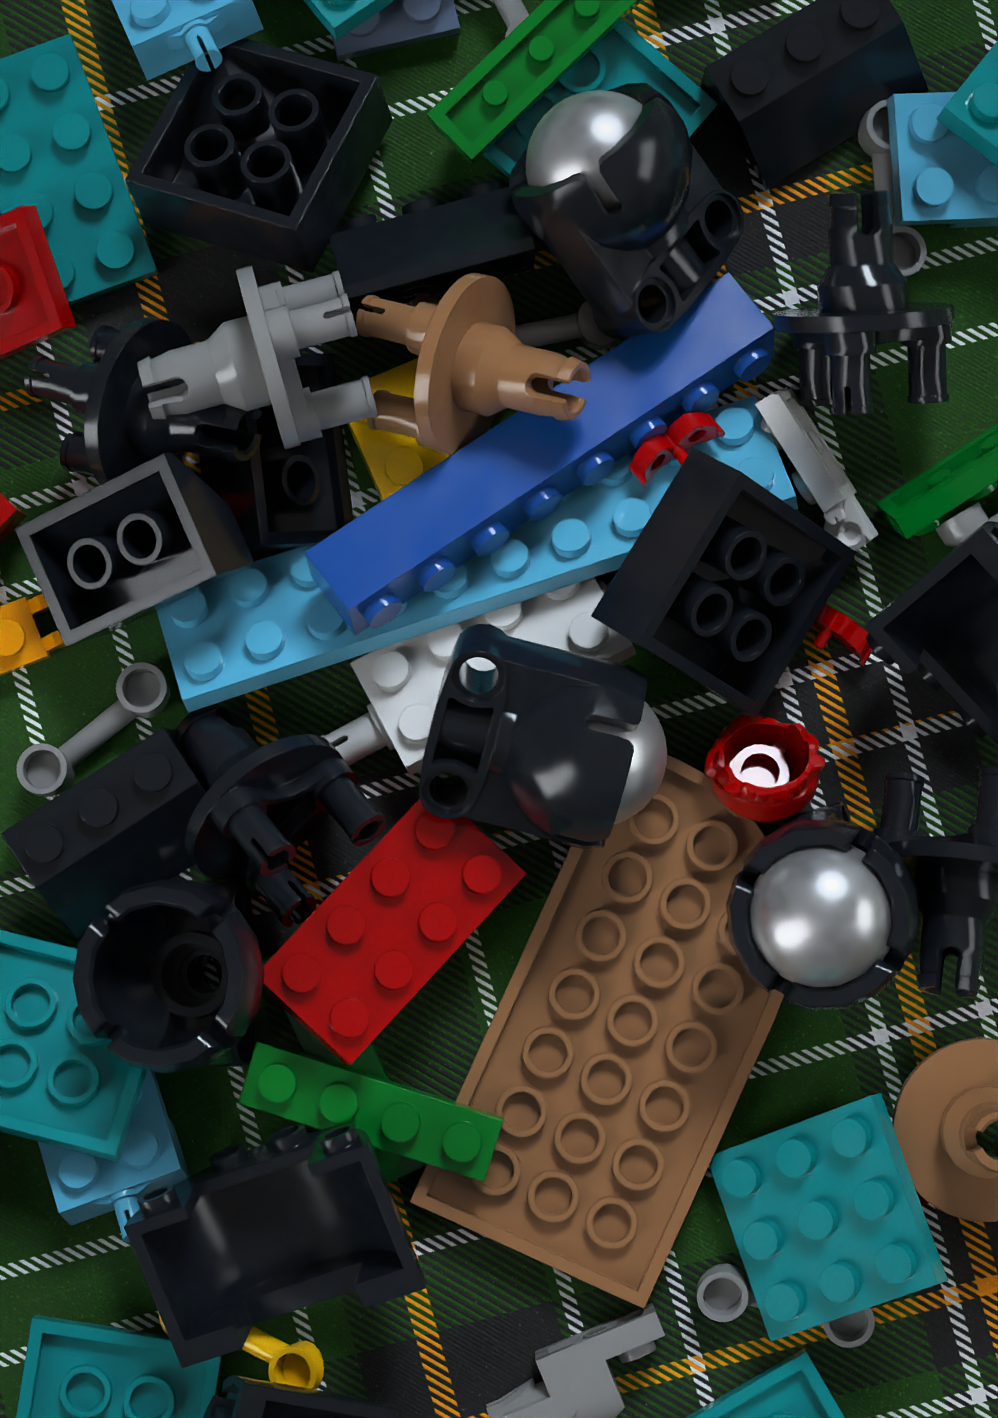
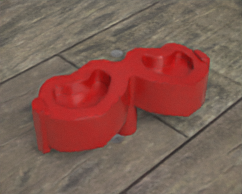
M708 412L685 413L669 426L664 435H654L642 443L629 464V470L646 488L656 472L667 465L673 457L682 466L688 456L687 450L698 443L710 441L717 435L723 437L725 432Z
M825 604L813 625L821 629L812 645L823 650L833 635L860 659L858 662L863 667L873 651L866 639L868 632L847 615Z

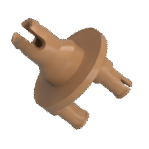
M470 273L458 279L447 290L442 299L432 297L427 293H420L413 300L412 305L381 299L375 295H367L361 302L364 307L373 309V312L358 309L356 329L359 335L406 345L408 351L418 356L414 398L393 394L383 389L377 390L373 397L379 417L367 418L370 429L384 430L416 438L419 446L453 455L486 433L496 414L504 409L509 408L542 417H554L559 421H569L578 418L587 401L582 397L554 391L553 381L570 384L572 380L588 382L591 380L588 364L573 356L567 358L553 351L523 345L515 335V314L510 293L504 283L496 277L480 273Z
M981 1036L948 1044L927 1056L916 1066L904 1082L897 1097L892 1118V1125L916 1191L937 1209L954 1217L976 1222L998 1221V1140L994 1142L993 1151L987 1152L978 1145L976 1140L977 1131L984 1132L988 1125L998 1121V1039Z

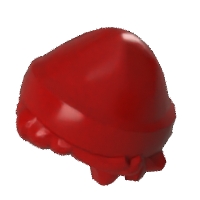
M741 713L721 730L719 737L713 743V748L708 752L704 772L710 778L714 794L724 806L746 819L771 823L781 821L807 806L815 795L819 782V771L824 768L825 759L817 753L819 751L818 739L806 731L803 725L799 723H779L771 717L764 718L761 715L755 717L751 714Z

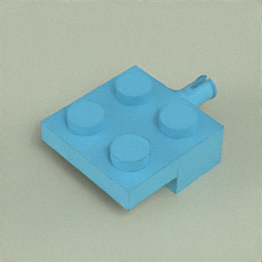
M111 0L147 81L195 60V65L199 70L211 71L205 58L207 54L216 69L222 62V54L218 49L264 29L252 0Z
M956 92L893 94L887 99L896 226L950 224V228L998 226V167L936 119Z
M147 1070L119 1162L38 1141L58 1213L72 1226L115 1210L123 1242H130L124 1226L130 1217L140 1210L137 1203L139 1197L161 1186H174L190 1177L174 1124L167 1115L155 1073L151 1070Z

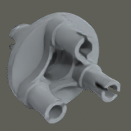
M252 266L237 269L236 274L247 316L223 322L206 341L172 349L152 359L148 356L137 362L143 387L175 379H183L185 381L178 386L147 394L149 399L148 406L153 419H167V415L188 414L221 404H227L245 411L272 404L284 448L289 449L300 446L302 442L323 437L321 430L369 417H379L368 376L361 377L360 380L315 392H310L309 387L302 388L295 358L301 356L300 349L349 336H358L348 296L344 292L338 270L333 271L329 275L284 287L281 286L280 281L258 287Z

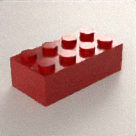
M419 799L263 966L265 976L262 989L345 1066L351 1065L527 873L468 818H439L430 814L423 807Z

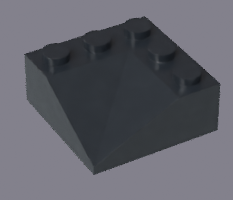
M243 38L218 49L222 54V62L216 69L208 54L205 55L211 71L199 70L195 65V60L189 63L128 173L125 182L145 224L313 273L330 241V237L340 222L393 119L378 75Z
M692 447L591 614V617L702 686L757 717L856 554V551L741 471Z

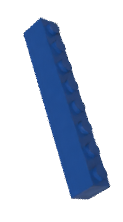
M728 272L708 285L692 306L668 330L659 333L631 336L588 365L591 373V380L588 382L572 380L570 384L562 382L553 388L554 391L582 397L587 401L578 418L569 421H559L554 417H542L522 411L516 412L307 550L305 556L312 579L355 636L369 626L371 628H378L387 624L400 612L402 604L423 590L425 592H432L441 588L454 576L456 568L476 555L484 557L495 552L506 542L510 532L530 519L532 521L544 519L557 509L564 496L582 484L591 486L604 479L614 468L615 462L633 450H638L647 438L658 434L664 435L668 427L685 413L706 411L718 399L720 392L738 380L747 382L760 375L774 357V326Z

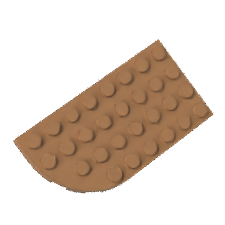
M667 755L664 777L653 798L637 814L621 823L614 824L603 848L580 849L570 847L455 1102L504 1117L486 1178L482 1182L427 1164L410 1199V1202L643 1309L771 1029L784 994L777 990H771L768 993L746 974L729 941L726 902L735 875L744 866L743 861L764 838V835L753 820L737 815L720 802L712 790L710 778L703 772Z

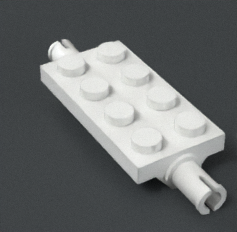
M595 577L369 652L350 663L371 704L366 706L369 712L321 737L327 739L336 748L348 766L388 746L390 751L396 749L410 776L422 770L423 756L444 671L460 633L473 625L491 624L500 628L507 636L621 663L636 654L632 642L591 617L611 582L605 584L602 579L597 582ZM475 657L466 661L472 668L479 671H488L496 667L490 660Z

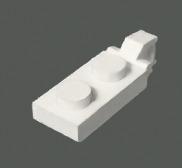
M786 387L775 391L756 403V407L763 416L761 421L762 430L771 433L777 450L784 449L796 468V471L792 473V479L796 488L810 505L818 503L824 512L823 517L826 519L824 530L854 551L878 536L877 530L854 496L857 493L856 489L804 407L799 405V399L792 388L788 389Z

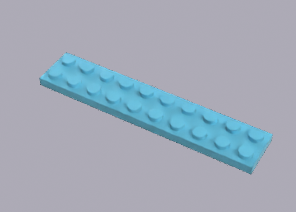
M754 395L703 412L709 413L723 429L725 435L723 437L717 435L714 439L698 443L693 448L741 471L797 510L796 494L771 433L765 432L761 428L763 416L755 405L758 403L756 396ZM636 449L615 462L614 468L604 479L591 486L582 484L564 496L560 505L550 515L539 521H532L530 519L510 532L506 542L495 552L484 557L474 556L456 568L454 576L441 588L432 592H425L423 590L402 604V609L390 622L378 628H371L369 626L356 636L312 579L305 552L313 546L294 548L255 561V564L156 610L182 701L189 713L617 570L621 567L681 465L673 457L667 465L656 472L645 488L629 470V464L637 452Z

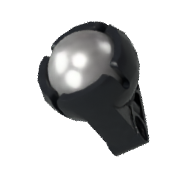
M627 83L608 91H586L562 100L553 106L537 124L529 140L528 148L523 152L510 173L509 186L516 211L529 229L544 241L592 308L593 319L598 329L605 336L614 339L668 330L703 292L723 266L743 233L744 215L738 199L732 193L722 189L692 145L684 121L671 102L647 83Z
M477 624L468 627L460 633L444 671L431 721L419 784V798L423 807L430 814L442 819L465 817L552 839L557 843L580 849L603 848L606 839L611 834L613 825L621 823L641 811L653 798L664 777L667 764L666 739L656 714L645 702L647 676L628 664L608 659H598L507 636L500 628L491 624ZM480 657L490 660L496 667L488 671H479L472 668L466 661L471 658ZM454 773L460 776L464 782L448 784L437 775Z
M842 802L791 815L779 821V828L764 837L743 861L744 866L742 870L734 877L726 902L729 941L746 974L768 993L771 990H777L784 994L783 1002L809 1011L849 1009L881 993L903 968L904 962L912 951L920 927L917 887L900 854L878 835L861 826L850 823Z

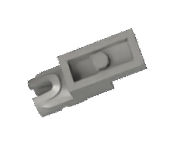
M653 1303L646 1305L644 1309L638 1308L535 1351V1360L544 1381L535 1384L534 1379L531 1378L502 1398L486 1404L489 1418H616L625 1406L607 1360L618 1355L621 1363H626L656 1350L657 1347L654 1340L665 1336Z

